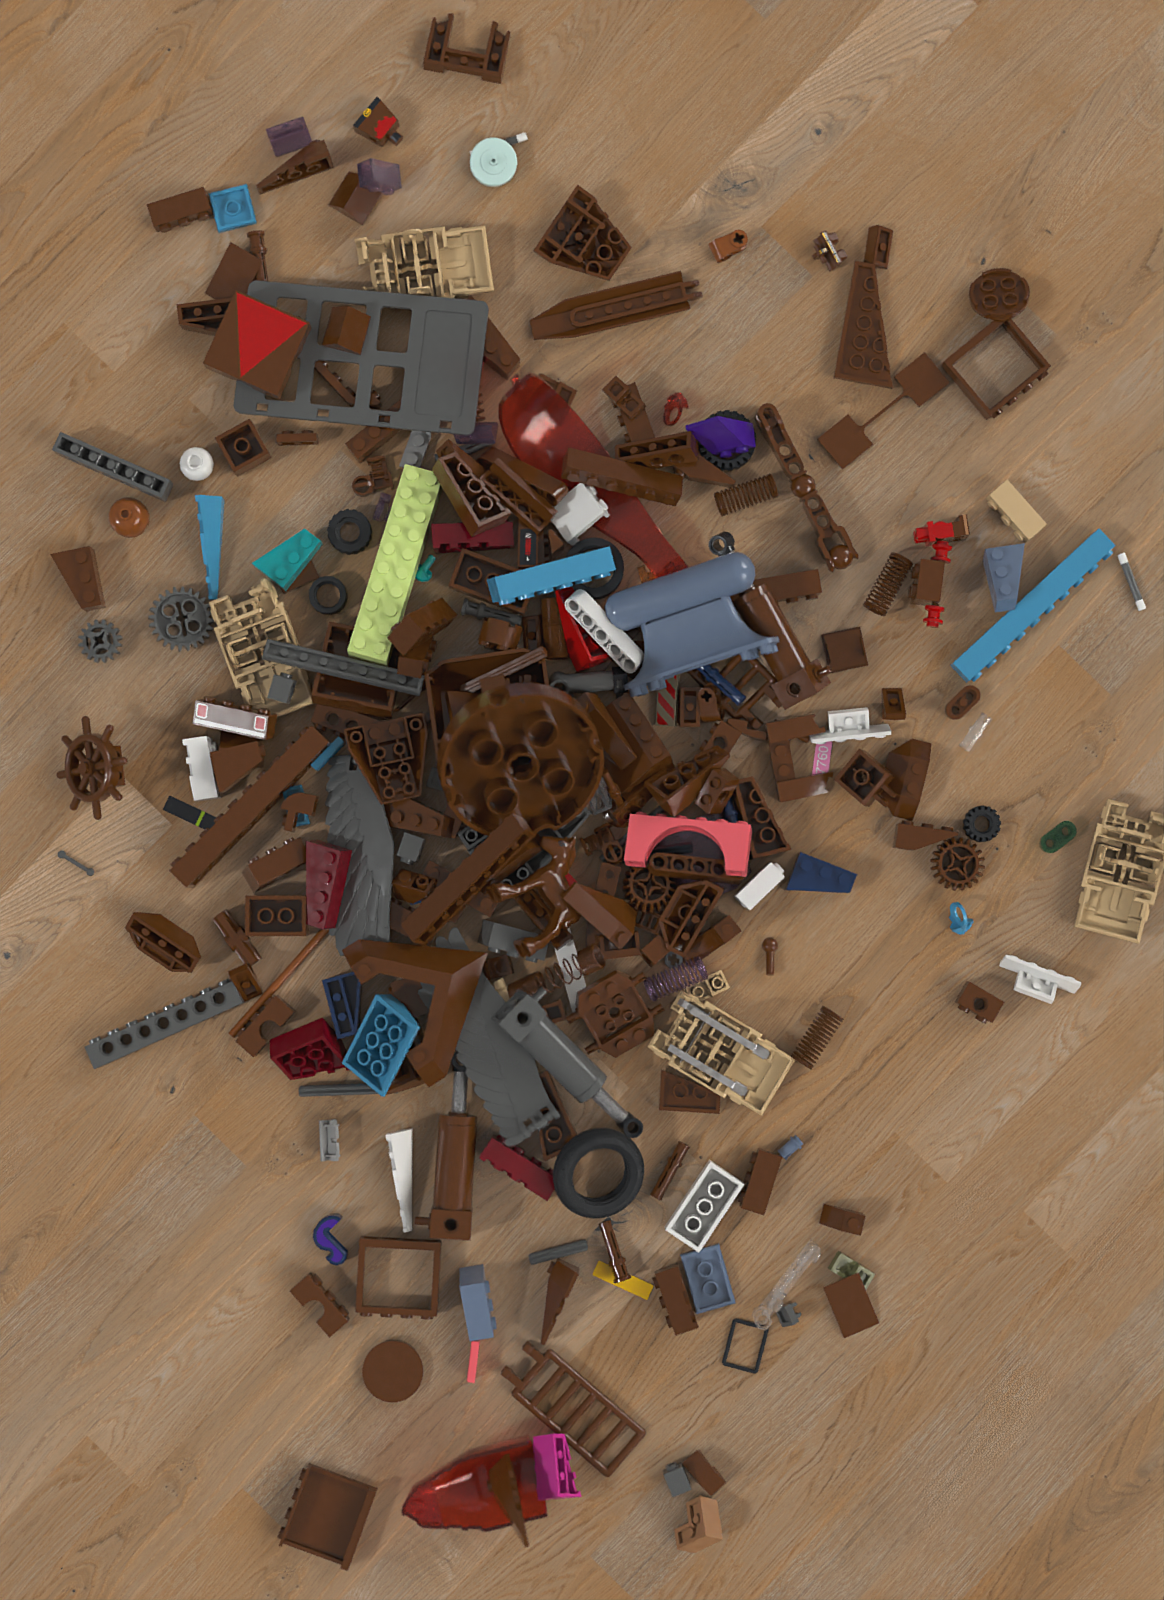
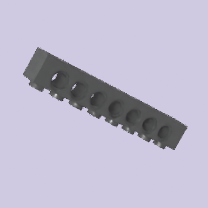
M226 979L219 982V987L213 990L211 987L199 991L200 996L193 998L190 995L181 999L182 1004L175 1006L172 1003L163 1007L164 1012L156 1014V1012H152L144 1016V1021L138 1023L137 1020L125 1024L126 1029L119 1031L116 1028L109 1031L106 1038L101 1039L99 1036L89 1040L90 1045L85 1046V1050L93 1068L97 1069L243 1004L245 1001L234 983ZM218 992L223 993L225 997L224 1002L221 1004L215 1000V995ZM200 1000L206 1004V1009L203 1012L197 1009V1003ZM180 1009L187 1011L188 1016L185 1020H181L178 1016ZM162 1017H166L169 1020L167 1028H163L160 1025ZM144 1025L150 1028L151 1032L148 1037L144 1036L141 1032ZM126 1033L132 1037V1042L129 1045L123 1041V1036ZM107 1042H110L113 1045V1051L111 1053H108L105 1050V1044Z

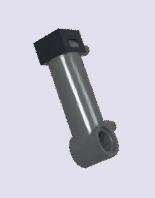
M620 666L612 667L610 671L572 674L557 671L549 677V686L557 688L573 698L574 693L614 690L617 699L628 692L624 690V685L628 683L627 672ZM556 683H563L560 687L555 686Z

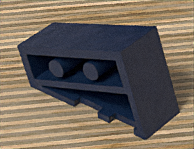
M800 852L797 855L784 890L850 893L857 874Z
M354 972L322 980L337 1039L356 1034L360 1027L362 984Z

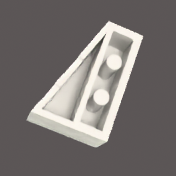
M208 736L182 739L183 746L186 745L188 757H186V762L189 764V778L194 801L221 798V792L218 790L209 753L217 751L216 742H213V739Z

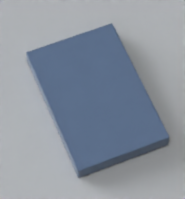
M719 1243L704 1247L700 1252L693 1250L680 1254L697 1314L736 1303Z

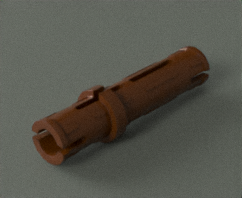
M678 1141L671 1157L668 1156L667 1158L668 1163L653 1191L650 1193L651 1196L662 1201L679 1167H682L683 1163L681 1162L690 1146Z

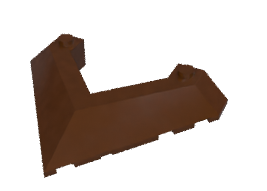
M358 939L344 948L342 952L361 984L367 983L379 974H385L435 985L423 1042L408 1051L406 1056L428 1088L445 1078L488 953Z

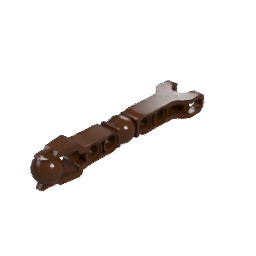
M770 403L763 404L755 415V422L772 449L783 472L790 478L789 482L791 483L792 493L800 498V503L803 502V509L816 532L817 539L815 540V545L832 573L835 568L842 570L849 567L853 558L858 559V553L853 548L845 528L837 526L822 498L817 495L818 491L816 490L815 480L806 474L807 470L804 471L803 462L785 429L776 407ZM763 415H768L769 419H766ZM780 447H787L790 451L789 455H782ZM796 464L799 472L792 473L789 470V465ZM808 500H816L818 504L817 508H810L808 506ZM824 517L827 525L820 526L817 523V518ZM834 533H837L843 544L833 546L828 552L823 539L830 538Z

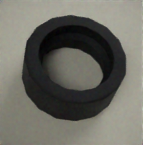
M333 576L318 578L309 589L310 603L323 615L339 613L347 603L348 593L346 587L339 579ZM332 584L339 589L340 599L336 605L332 607L320 605L317 600V591L322 585Z

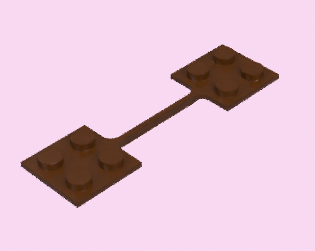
M925 352L894 376L903 388V393L868 422L859 426L847 414L817 439L842 470L873 445L865 435L864 429L904 396H909L920 407L950 383Z

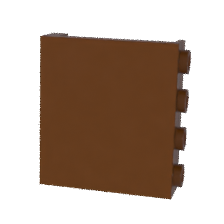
M309 1463L307 1469L303 1468L299 1476V1480L302 1483L300 1488L296 1487L292 1496V1500H295L292 1508L288 1507L284 1518L288 1520L286 1527L282 1526L277 1538L281 1539L279 1546L282 1547L283 1544L340 1564L341 1569L348 1571L378 1488Z

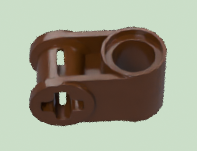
M709 682L698 692L702 722L723 721L725 711L722 704L721 690L712 682Z

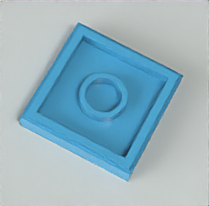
M247 184L209 193L218 233L257 224Z

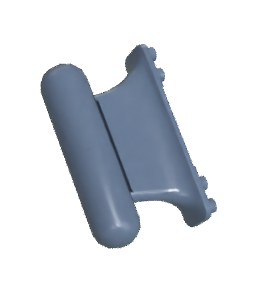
M732 552L618 591L607 599L604 611L615 627L628 631L641 626L643 633L644 660L637 676L624 685V690L629 691L631 697L646 695L649 693L648 689L649 691H657L667 688L666 679L739 654L742 661H749L759 658L758 649H760L761 655L778 651L776 643L780 642L779 638L765 637L748 628L736 612L730 597L744 592L753 584L755 566L751 559L743 553Z

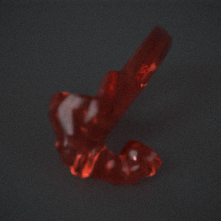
M681 392L674 393L667 398L668 402L664 405L665 411L663 415L665 425H675L681 417L683 408L688 409L689 407L687 399ZM677 407V417L670 421V414Z

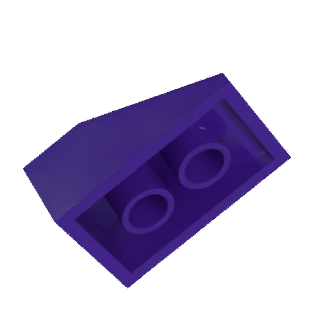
M716 416L685 426L686 430L691 431L695 439L711 454L720 455V458H729L732 456V453H746L748 449L756 447L753 423Z

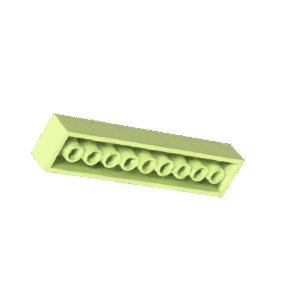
M407 464L404 465L347 649L349 657L388 667L394 645L387 637L392 633L391 628L403 619L443 489L433 471Z

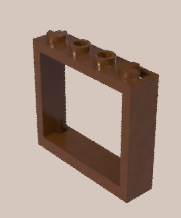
M1012 319L992 321L948 357L941 367L982 416L988 420L991 416L995 419L1003 412L1001 408L1006 404L1011 406L1017 401L1019 393L1023 392L1025 394L1033 387L1032 383L1036 379L1039 382L1048 375L1047 370L1051 365ZM1002 326L1038 370L989 409L953 366Z
M361 1236L359 1238L355 1312L360 1313V1316H372V1313L380 1314V1317L386 1318L392 1317L393 1314L401 1315V1318L405 1319L413 1318V1315L421 1316V1319L425 1320L437 1317L442 1240ZM366 1247L434 1251L431 1309L363 1305Z

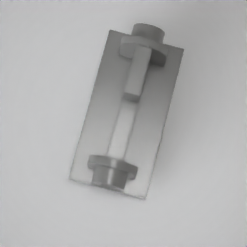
M336 1119L319 1121L320 1161H339L341 1156L339 1154V1142H337V1138H339V1124Z

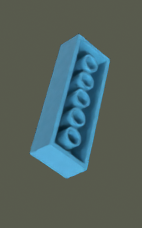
M609 546L486 580L492 602H499V605L515 602V597H518V600L534 597V592H537L538 595L552 592L555 586L556 590L573 586V581H575L576 585L592 581V576L594 580L611 575L610 571H614L616 568Z

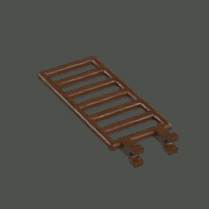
M736 655L719 673L726 677L742 661L741 655ZM756 658L748 661L753 667L734 686L740 691L758 672L767 681L737 711L728 703L731 700L728 696L724 695L721 698L724 710L733 719L739 720L743 716L755 730H758L764 723L750 709L765 694L778 708L782 704L771 687L777 681L776 678ZM699 670L687 671L702 688L708 683L700 675L701 672Z
M527 1340L522 1346V1350L537 1361L523 1379L516 1375L507 1365L501 1371V1375L516 1386L511 1392L512 1396L555 1434H565L567 1444L605 1477H610L646 1435V1431L556 1352L548 1349L542 1354ZM551 1359L559 1368L530 1401L521 1392ZM566 1372L574 1379V1382L545 1414L537 1405ZM582 1386L590 1394L564 1425L560 1427L552 1419L577 1389ZM597 1399L605 1408L576 1441L567 1432ZM612 1412L620 1419V1422L591 1454L583 1445ZM629 1426L636 1434L610 1465L606 1467L598 1459L623 1429Z

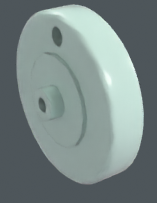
M486 138L473 148L470 155V169L475 179L481 184L488 187H499L505 185L513 178L517 169V156L513 147L505 140Z

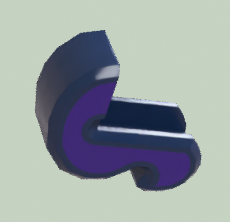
M339 1214L325 1216L313 1230L315 1245L321 1250L330 1251L326 1259L333 1265L344 1263L348 1256V1250L329 1232L343 1218Z

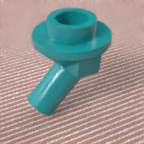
M431 554L422 565L419 564L415 578L420 582H427L432 578V572L429 568L436 558Z

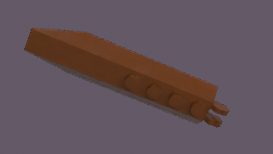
M681 271L564 299L529 320L534 340L576 338L689 310L691 308L688 301L699 299L703 295L702 292L686 294L685 289L699 286V280L683 282Z

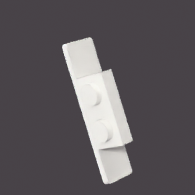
M868 707L828 711L829 730L809 736L811 743L825 744L829 741L845 742L847 739L864 740L866 737L884 738L886 735H891V729L889 724L869 726Z
M1005 955L1000 961V967L1018 973L1014 991L1050 1004L1054 1001L1057 988L1074 994L1081 987V982L1073 977L1063 976L1054 970L1044 969L1035 963L1025 962L1013 955Z

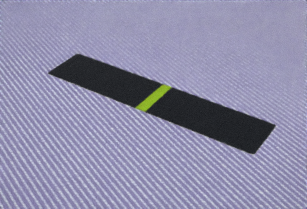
M172 796L168 797L163 808L164 811L202 829L207 827L210 829L215 824L213 822L216 818L215 816Z

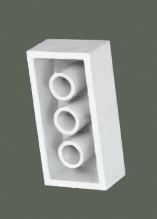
M709 1159L664 1226L665 1230L697 1252H700L744 1186V1183Z

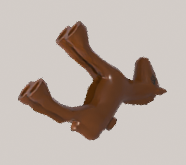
M541 836L538 841L539 846L552 856L549 864L535 870L531 875L515 885L499 882L486 887V892L494 903L518 897L531 889H537L540 897L551 908L548 924L540 934L535 937H522L514 941L515 949L522 958L525 956L531 957L538 950L543 949L552 939L560 935L561 928L567 931L572 924L578 922L581 918V915L561 898L570 887L565 876L568 874L576 857V849L574 847L576 837Z

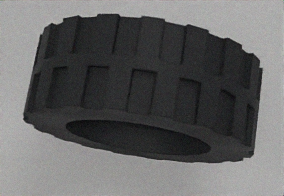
M345 509L332 516L333 518L328 523L327 532L328 538L336 550L347 555H355L360 551H364L366 546L368 547L372 539V528L369 520L363 513L354 509ZM348 522L355 523L360 530L358 538L351 542L343 540L340 535L342 525Z

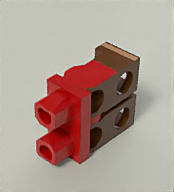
M967 514L959 515L954 522L950 523L938 521L933 524V521L926 522L924 527L916 528L913 532L915 544L925 543L926 547L937 544V541H963L970 535Z

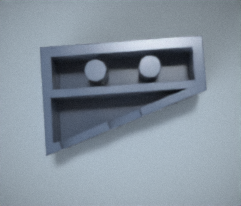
M1025 543L985 549L983 564L995 613L1015 610Z
M481 1264L459 1268V1287L469 1341L493 1338L494 1329H497L496 1318L491 1315V1311H494L492 1299L488 1297L490 1285L489 1280L486 1281L484 1266Z

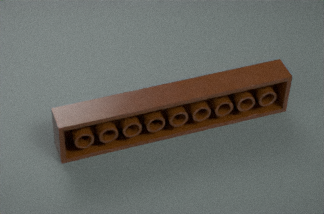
M306 726L299 733L300 738L296 742L291 741L285 747L286 752L281 757L279 755L275 757L270 763L272 766L267 771L263 770L256 777L258 781L254 785L249 784L242 791L244 795L239 800L234 799L228 805L229 810L225 814H219L213 821L215 824L210 829L207 827L199 835L201 839L197 843L192 842L185 849L187 853L182 858L177 857L171 863L172 868L169 871L186 888H194L283 797V793L294 786L312 768L311 764L331 745L315 727L311 726L309 728Z

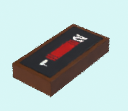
M518 527V568L538 566L539 534L537 535L529 527Z

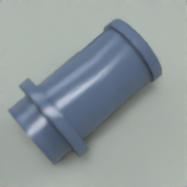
M797 1135L791 1136V1139L777 1150L785 1160L798 1148H802L803 1142Z

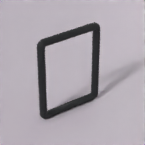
M735 1318L730 1328L722 1364L753 1374L757 1373L769 1331L768 1327ZM736 1323L764 1330L755 1370L726 1362Z

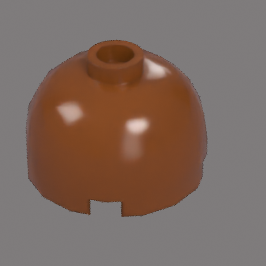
M126 497L117 500L111 506L109 522L112 529L119 535L126 538H135L141 535L147 525H149L150 515L147 507L140 500Z

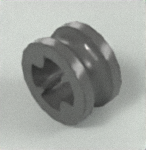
M670 951L665 955V964L672 969L681 966L683 958L676 954V958L679 959L678 964L670 965L669 955L672 957V954H676Z

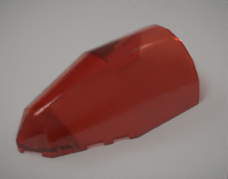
M529 1434L470 1448L413 1484L401 1507L402 1515L409 1517L422 1528L449 1530V1528H461L464 1531L478 1529L481 1532H489L511 1526L497 1504L493 1492L489 1493L486 1481L490 1480L489 1470L505 1454H509L516 1476L524 1522L548 1517L546 1500H538L535 1456Z

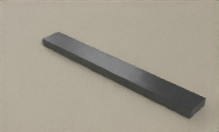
M267 639L262 655L263 660L420 696L425 675H422L421 679L397 674L398 669L271 639Z

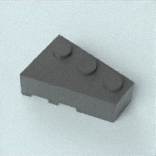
M483 919L477 943L489 946V951L500 953L501 949L507 951L508 956L518 958L519 954L515 949L514 941L522 937H535L538 934ZM549 943L531 957L526 956L525 960L537 963L538 959L544 961Z

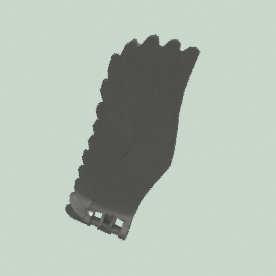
M338 755L329 759L328 764L332 765L327 773L330 779L327 783L326 791L329 794L325 802V806L330 807L325 820V824L330 826L327 837L328 843L352 850L336 928L329 929V935L335 936L336 948L340 956H344L342 952L344 948L358 939L390 942L394 840L384 804L381 805L359 767L357 766V769L353 770L354 765L357 764L352 755Z
M457 927L450 930L448 940L441 936H438L436 939V947L470 951ZM481 972L455 1049L458 1052L456 1056L467 1068L466 1075L476 1084L473 1090L477 1096L486 1101L483 1107L493 1115L491 1119L500 1127L499 1134L507 1138L505 1145L512 1147L531 1137V1133L536 1130L540 1131L548 1125L550 1120L553 1118L557 1119L560 1115L552 1105L543 1087L535 1058L491 1019L506 1002L488 981L484 973ZM420 982L422 989L418 991V994L425 1006L430 1009L435 985ZM547 1106L550 1111L542 1115L540 1110ZM531 1119L533 1123L526 1127L523 1122Z

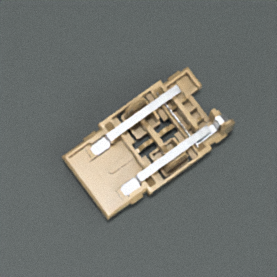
M680 991L670 1007L679 1013L667 1034L657 1029L647 1047L652 1049L653 1053L659 1057L667 1058L669 1060L668 1065L723 1098L728 1095L732 1101L739 1105L743 1104L762 1116L795 1059L776 1048V1045L767 1039H761V1033L706 1000L704 1003H701L699 998L694 995ZM721 1012L722 1014L726 1015L727 1017L744 1026L745 1028L741 1035H739V1032L742 1027L736 1024L735 1022L731 1021L730 1019L726 1018L725 1016L719 1015L717 1020H715L718 1013ZM710 1026L712 1028L708 1036L716 1041L714 1046L699 1037L701 1033L706 1035ZM734 1040L737 1041L731 1050L735 1053L733 1057L719 1049L721 1044L730 1048ZM696 1041L710 1048V1053L708 1054L699 1049L693 1057L698 1048L694 1045ZM716 1053L731 1061L729 1065L724 1063L719 1072H717L721 1061L714 1057ZM688 1063H690V1065H689V1067L687 1068V1070H688L690 1073H692L693 1075H695V1076H697L698 1078L702 1079L703 1081L709 1083V1082L711 1081L712 1077L715 1078V1079L713 1080L712 1084L709 1086V1085H707L706 1083L702 1082L701 1080L697 1079L696 1077H694V1076H692L691 1074H689V1073H687L686 1071H684L685 1068L687 1067Z

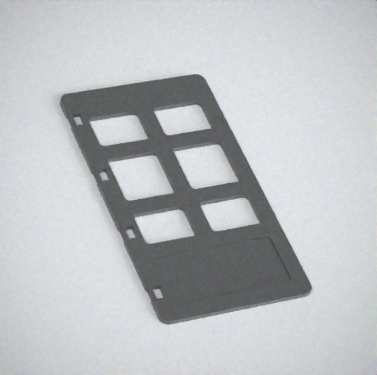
M252 281L249 284L247 295L276 308L279 298L307 300L306 321L310 322L312 328L301 353L297 357L300 359V369L295 401L267 400L265 398L266 394L254 390L241 381H236L233 406L237 413L466 436L474 432L489 314L488 305L484 301L268 281ZM324 302L365 305L367 307L366 314L371 316L361 355L318 345L321 312ZM384 307L409 309L412 311L408 349L405 353L377 350L381 310ZM316 361L359 364L354 407L319 405L310 402ZM376 366L405 369L401 407L398 412L372 410L369 408L373 374ZM257 404L268 405V410H257ZM318 410H328L329 416H318ZM379 415L390 416V423L379 422ZM441 421L452 422L451 428H440Z

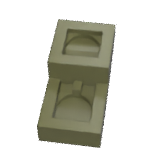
M840 1251L836 1253L828 1266L829 1270L842 1278L859 1272L865 1289H867L875 1276V1273Z

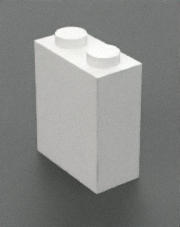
M768 863L733 897L747 911H750L785 877L782 874L784 870L777 863Z

